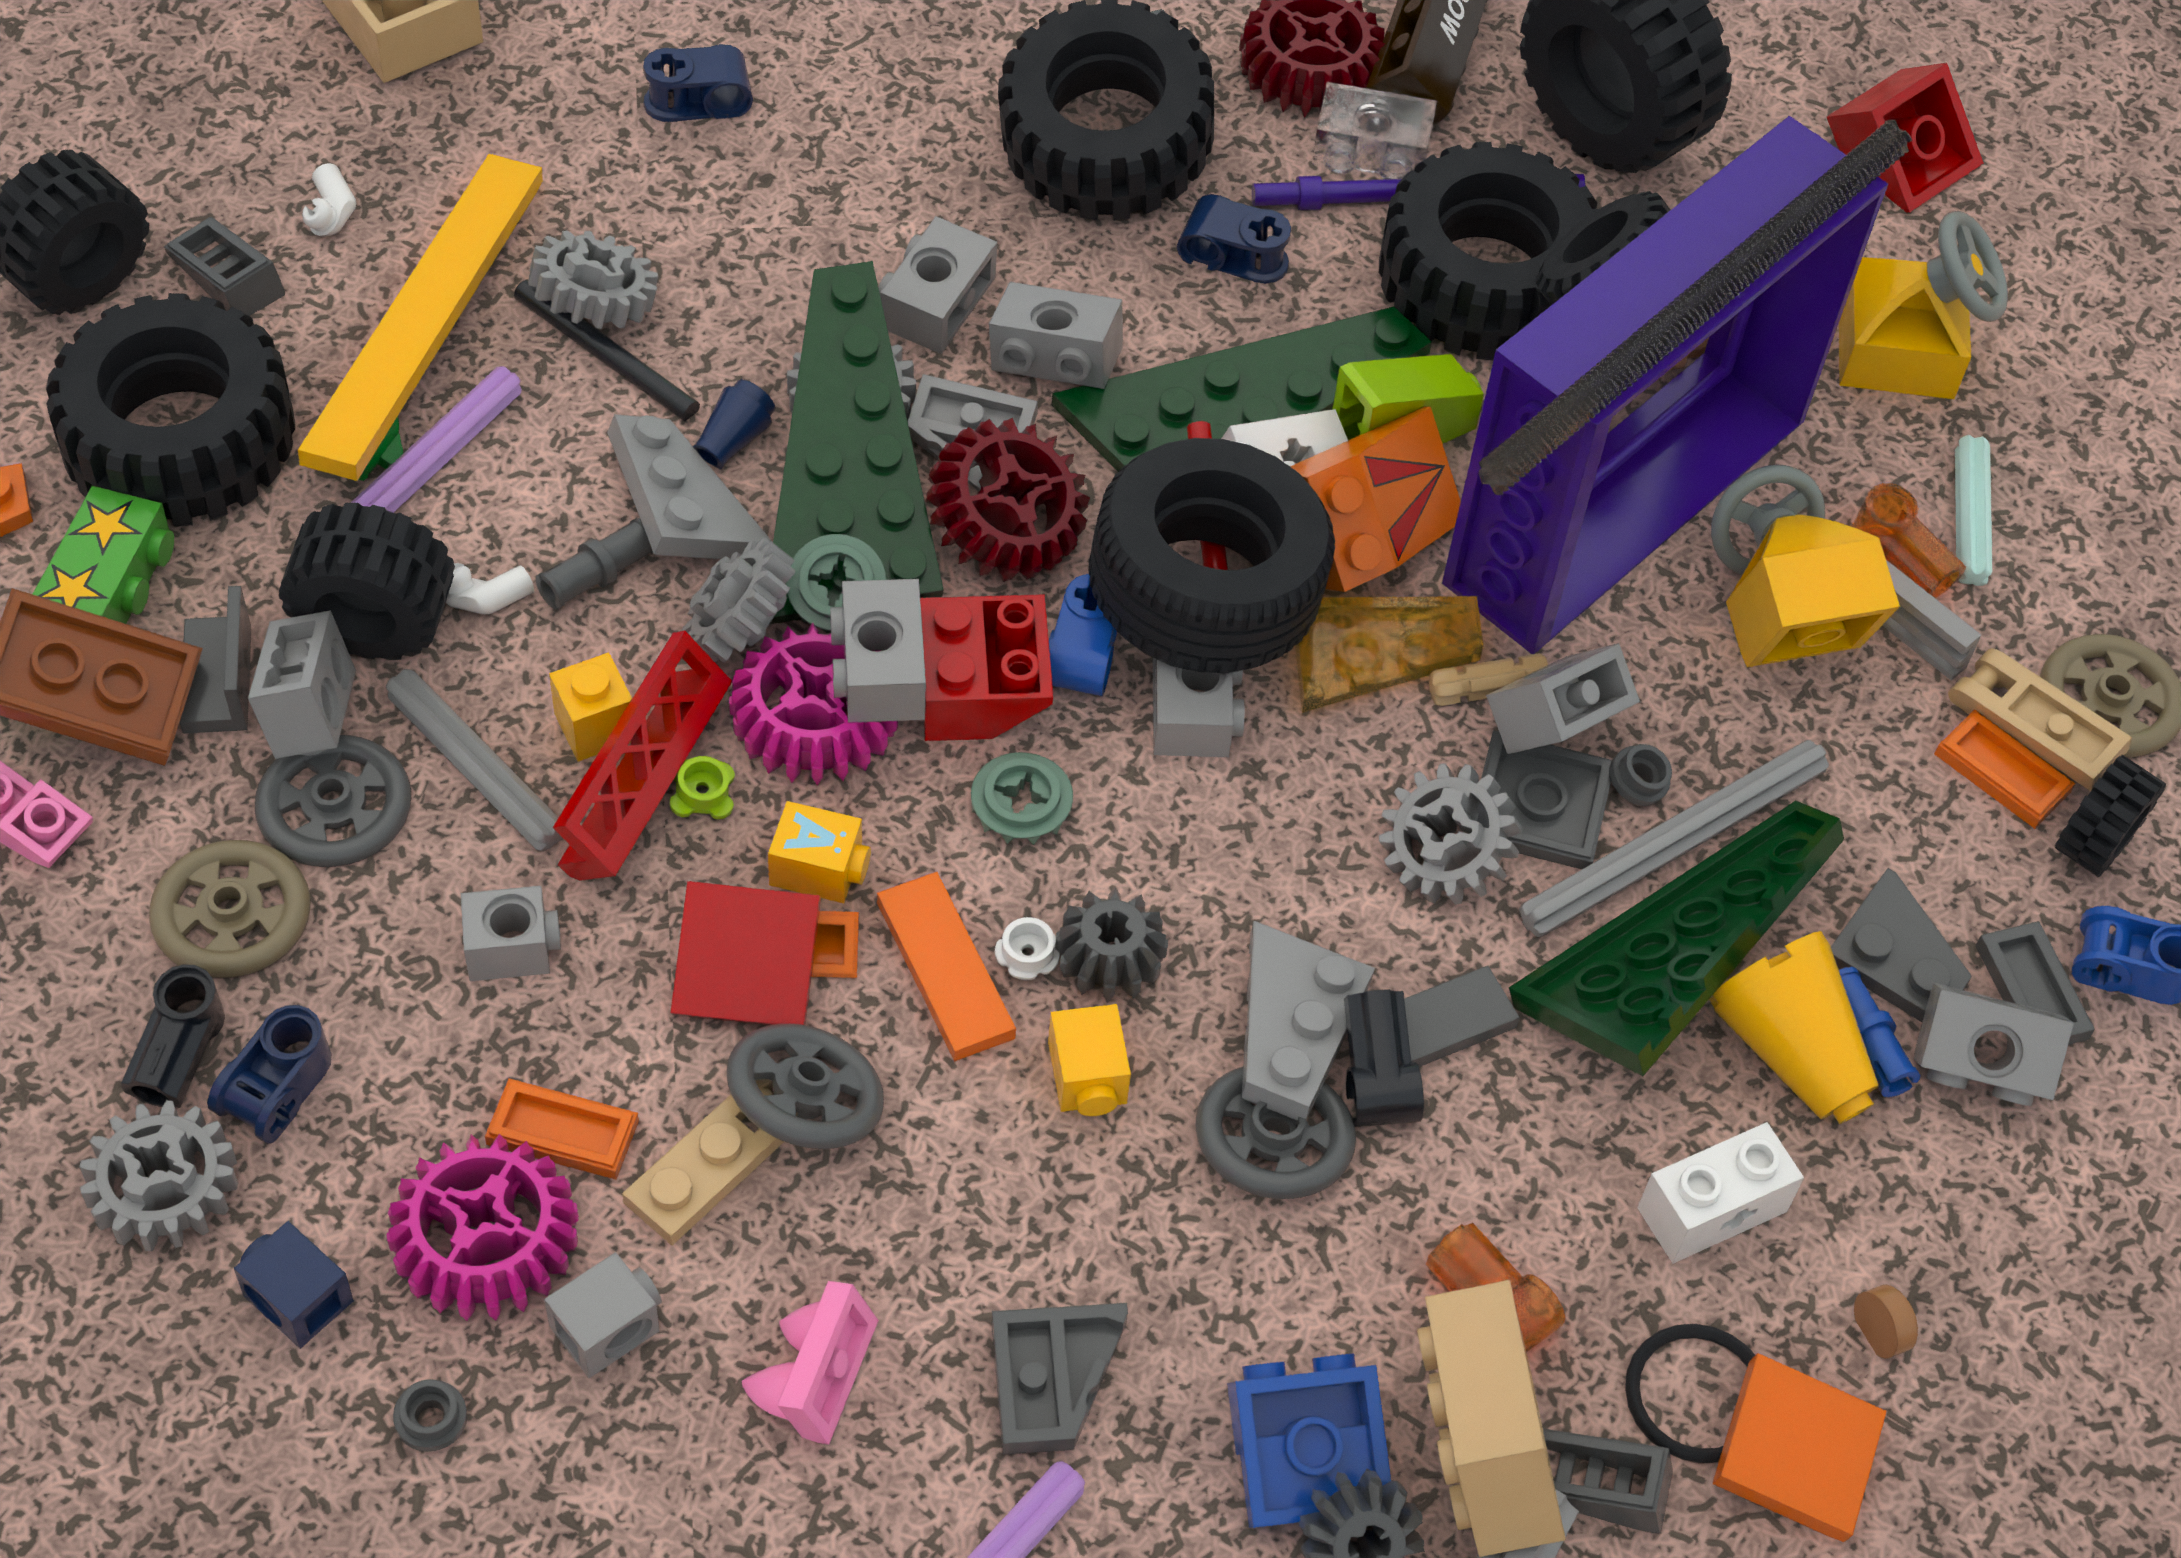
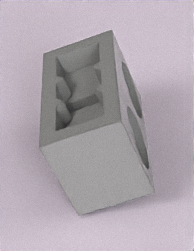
M331 610L269 622L248 700L275 759L300 754L304 756L316 755L338 746L356 669Z

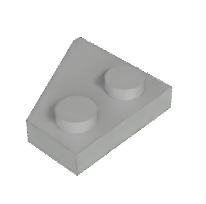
M923 374L907 421L910 436L914 442L938 460L941 450L947 443L951 444L952 441L954 442L960 431L968 427L975 430L981 422H985L988 419L998 428L1004 420H1009L1013 417L1018 431L1022 433L1027 426L1035 423L1038 414V401ZM979 465L971 468L968 475V483L978 491L981 490L979 480L982 477Z

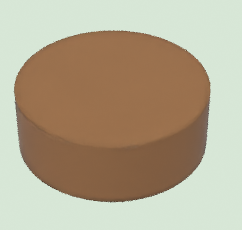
M1883 1284L1864 1291L1857 1296L1854 1304L1855 1321L1877 1356L1888 1359L1907 1352L1915 1346L1918 1336L1916 1316L1909 1301L1899 1290L1891 1285Z

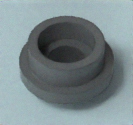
M1639 744L1622 749L1612 759L1609 773L1614 788L1624 799L1639 806H1650L1659 802L1667 794L1670 788L1672 767L1668 758L1658 748L1647 744Z
M428 1379L414 1383L402 1393L394 1407L393 1421L398 1436L406 1445L415 1450L431 1452L446 1448L459 1438L467 1422V1409L461 1393L455 1387L443 1381ZM428 1408H438L444 1412L442 1421L434 1426L425 1427L417 1422L420 1413Z

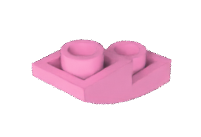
M0 761V842L30 861L50 868L91 825L93 817L40 779L33 785Z

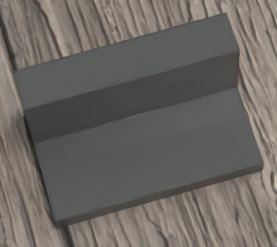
M228 586L227 617L190 618L184 620L183 642L203 649L179 722L183 734L248 730L251 624L241 586Z

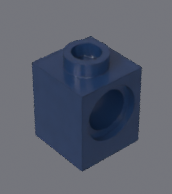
M289 1221L272 1235L265 1234L253 1241L243 1253L240 1263L234 1267L243 1296L300 1349L354 1302L346 1273Z

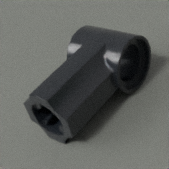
M188 964L170 968L161 974L155 983L153 991L155 1007L121 1082L122 1089L126 1094L135 1097L143 1103L163 1107L166 1100L173 1101L176 1108H180L209 1040L217 1036L224 1024L225 1013L213 978L205 969ZM191 1000L203 1001L201 1006L194 1011L187 1013L176 1012L179 1006Z
M1387 989L1347 995L1344 998L1351 1067H1348L1346 1071L1347 1099H1354L1356 1118H1353L1355 1127L1421 1122L1424 1112L1423 1084L1417 1062H1411L1404 992Z

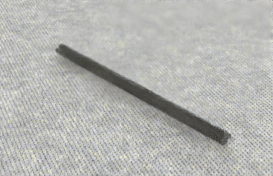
M1888 120L1880 128L1876 129L1875 132L1870 134L1871 136L1867 137L1866 140L1852 149L1847 156L1827 170L1823 176L1803 190L1804 192L1800 193L1799 196L1795 197L1794 200L1790 201L1788 205L1776 213L1774 217L1754 231L1744 242L1730 251V254L1716 263L1714 267L1699 277L1689 288L1685 289L1678 297L1668 303L1669 305L1665 306L1658 314L1649 319L1647 323L1638 328V331L1632 333L1633 335L1624 340L1616 349L1601 359L1596 366L1592 367L1579 380H1576L1574 384L1558 395L1559 397L1555 398L1553 402H1550L1542 411L1538 412L1525 425L1510 435V438L1504 440L1499 447L1479 462L1482 468L1479 470L1482 483L1490 484L1495 495H1503V491L1509 490L1508 486L1512 487L1515 485L1514 482H1519L1520 478L1526 476L1525 473L1531 471L1530 468H1535L1536 464L1542 462L1541 459H1546L1547 455L1553 453L1552 450L1558 449V446L1562 445L1563 441L1569 439L1568 436H1573V432L1579 431V427H1584V423L1590 422V419L1594 418L1595 414L1601 412L1600 409H1605V405H1609L1611 401L1616 400V396H1620L1621 392L1627 390L1626 387H1631L1632 383L1637 382V379L1643 377L1642 374H1646L1647 370L1653 368L1652 365H1657L1658 361L1663 360V357L1669 355L1668 352H1672L1673 348L1679 346L1678 343H1683V339H1688L1689 335H1692L1694 331L1699 329V326H1703L1704 322L1714 317V314L1718 313L1719 309H1723L1724 305L1729 304V301L1734 300L1735 296L1740 295L1739 292H1743L1744 288L1749 287V284L1754 283V280L1760 278L1759 275H1763L1764 271H1768L1769 267L1779 262V259L1788 254L1789 250H1793L1794 246L1799 245V242H1802L1804 238L1809 236L1808 234L1813 233V230L1818 229V226L1827 221L1829 217H1832L1833 213L1838 212L1837 209H1841L1842 205H1846L1847 201L1852 200V197L1860 193L1861 189L1866 188V185L1871 184V181L1880 176V173L1885 172V169L1890 168V165H1893L1895 161L1900 159L1899 157L1904 156V153L1909 151L1907 142L1912 141L1908 132L1900 130L1896 120Z

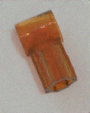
M1882 483L1874 486L1867 493L1851 527L1879 537L1885 559L1936 599L1948 591L1961 578L1966 566L1917 518L1919 508L1917 500L1911 492L1893 483Z
M1473 1222L1465 1226L1461 1224L1455 1228L1428 1255L1426 1266L1450 1292L1510 1280L1526 1353L1565 1324L1566 1316L1563 1306L1552 1289L1533 1274L1522 1276Z

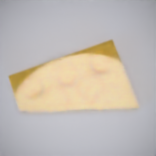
M1477 596L1323 597L1313 625L1310 626L1309 632L1300 643L1295 645L1302 713L1429 676L1434 670L1459 667L1480 661L1484 645Z

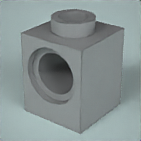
M541 886L461 893L464 954L470 981L550 974L548 951L561 950L558 910L545 911ZM510 931L524 932L517 937H501Z
M616 1252L544 1299L549 1327L588 1378H591L659 1332L657 1305L662 1303V1299L656 1286L640 1267L631 1272Z

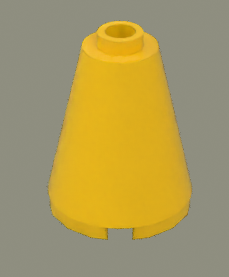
M1818 931L1785 945L1788 952L1781 953L1769 960L1765 956L1722 984L1709 1001L1714 1011L1821 1120L1833 1114L1838 1123L1842 1124L1874 1105L1869 1093L1879 1085L1832 949L1822 931Z

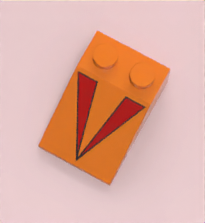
M1422 407L1290 466L1314 489L1323 502L1333 525L1335 551L1325 589L1346 592L1392 571L1455 527L1461 501L1431 407Z

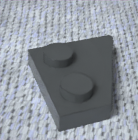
M1889 868L1884 872L1831 946L1838 970L1845 967L1857 968L1861 975V980L1868 990L1920 1022L1923 1021L1933 982L1965 990L1972 977L1897 873Z

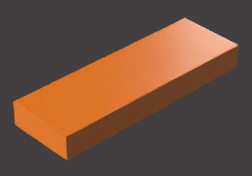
M938 872L878 892L877 905L954 1062L1014 1040L1016 1038V1027Z

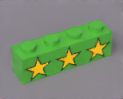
M92 486L35 588L33 595L124 624L127 623L131 614L139 615L147 603L149 580L157 566L164 567L169 562L174 549V533L169 530L162 503Z

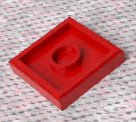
M687 881L670 1013L679 1016L762 1025L789 1023L806 1025L821 902L820 895Z

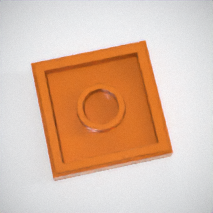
M1757 1353L1748 1363L1712 1484L1826 1536L1845 1542L1854 1533L1887 1411Z

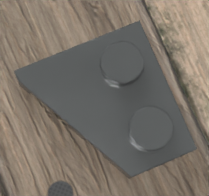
M1127 1303L992 1311L991 1326L1002 1455L1074 1450L1126 1326L1128 1316Z

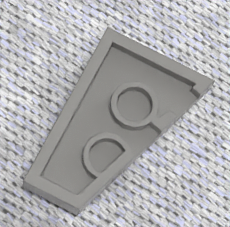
M614 414L607 433L654 555L722 559L727 556L731 559L732 554L736 551L742 555L751 541H754L756 544L762 538H767L770 542L772 541L670 419H661L648 415L639 417Z
M1253 921L1249 946L1250 973L1247 982L1248 1015L1244 1043L1242 1098L1255 1104L1259 1101L1267 1103V1109L1292 1119L1298 1120V1117H1302L1307 1120L1347 1035L1344 998L1347 995L1366 992L1372 981L1375 968Z

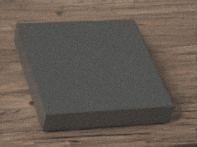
M1493 730L1481 779L1488 774L1494 777L1501 787L1498 794L1506 792L1516 806L1508 815L1515 816L1522 826V832L1507 837V839L1515 845L1519 854L1578 869H1583L1593 863L1611 784L1609 768L1612 760L1551 744L1507 754L1500 732ZM1477 802L1476 809L1480 812L1477 821L1483 827L1489 828L1487 811L1483 805Z

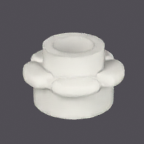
M1024 917L1011 922L1004 930L1002 939L998 940L995 946L997 962L1003 967L1006 966L1008 973L1012 977L1020 980H1033L1039 973L1043 975L1049 974L1057 966L1060 954L1055 949L1056 936L1049 925L1042 920L1032 917ZM1024 948H1031L1034 953L1027 956L1022 953V950Z

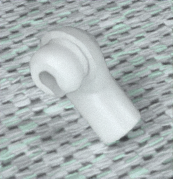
M327 163L316 168L312 175V180L322 198L312 199L316 207L311 210L305 206L302 213L304 223L310 227L315 235L323 237L340 232L356 209V199L339 168L334 164Z
M454 563V578L446 603L453 608L484 615L492 614L534 593V585L529 574L521 565L489 581L471 578V571L468 567L461 563Z

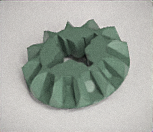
M830 534L813 539L796 553L793 558L794 562L791 565L795 570V574L786 582V585L790 587L788 591L789 601L803 622L810 624L813 622L816 627L829 633L831 632L830 607L833 606H830L827 588L818 585V581H821V579H831L834 575V570H838L840 561L844 562L843 569L846 581L886 580V573L881 559L868 544L849 535ZM842 592L839 600L835 601L834 607H842Z
M1026 752L1004 754L985 764L974 778L971 788L972 813H976L981 820L984 832L993 830L1001 834L1007 844L1014 838L1028 839L1034 845L1042 835L1049 832L1057 835L1064 820L1071 816L1073 790L1070 780L1056 763L1043 756ZM1026 782H1030L1031 801L1034 803H1027L1023 811L1020 810L1019 813H1014L1010 797H1016L1020 789H1024Z

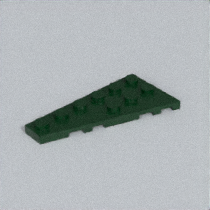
M873 261L814 269L773 543L794 558L796 553L813 539L830 534L849 535L865 542L877 553L884 566L886 580L919 579L920 598L942 597L944 591ZM843 561L839 562L838 570H834V575L831 579H821V581H818V585L827 588L830 606L833 607L835 606V601L839 600L842 592V581H846ZM788 593L786 594L787 599L784 607L775 614L769 625L801 620V617L789 601Z
M1393 306L1110 378L1104 389L1079 386L1052 393L1051 405L1119 472L1122 467L1129 464L1132 459L1140 456V454L1168 442L1188 439L1187 426L1193 422L1205 421L1210 423L1212 439H1221L1229 426L1332 410L1340 366L1350 362L1427 356L1430 354L1432 341Z
M1795 800L1511 985L1509 991L1514 1008L1627 1069L1644 1076L1844 841L1840 818Z

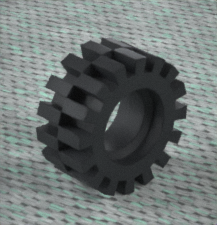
M2124 755L2119 756L2106 769L2102 778H2099L2093 785L2088 796L2084 797L2078 810L2069 819V824L2061 832L2055 848L2097 877L2102 876L2114 859L2119 856L2123 848L2129 844L2138 828L2143 825L2147 815L2153 810L2157 800L2164 792L2166 783Z

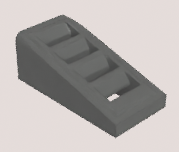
M213 217L207 218L164 246L166 253L213 299L224 303L226 311L233 306L250 316L285 296V290L274 263ZM215 241L219 244L200 257L194 255V253ZM231 255L230 257H228L227 259L223 260L222 262H220L219 264L215 265L214 267H212V268L210 267V266H212L213 264H215V263L219 262L220 260L226 258L227 256Z
M1543 1429L1547 1450L1561 1453L1554 1481L1555 1489L1566 1495L1567 1500L1579 1511L1578 1513L1632 1529L1661 1534L1673 1475L1669 1448ZM1576 1458L1589 1461L1583 1486L1571 1484ZM1605 1466L1618 1469L1613 1491L1600 1489ZM1634 1474L1646 1477L1643 1495L1630 1493Z

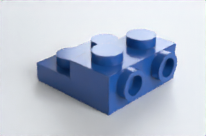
M1354 1353L1312 1358L1314 1372L1286 1375L1285 1362L1242 1366L1244 1380L1227 1383L1236 1455H1240L1249 1528L1300 1522L1301 1515L1320 1512L1311 1499L1313 1489L1325 1491L1328 1495L1332 1496L1338 1491L1335 1485L1337 1472L1345 1473L1353 1486H1357L1366 1469L1375 1471L1378 1474L1382 1486L1391 1481L1376 1365L1356 1367Z

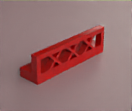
M686 631L672 633L552 827L569 844L558 866L571 878L581 881L616 876L732 683V680ZM681 658L692 668L678 672L675 671ZM655 705V707L653 708L652 712L646 720L647 713L649 712L651 707ZM622 754H625L624 757H623V759L621 760L620 764L618 765V767H617V769H616V764H617V762L619 761V759H620V757L622 756ZM592 803H595L581 826L580 823L584 818L585 814L587 813L588 809L590 808Z

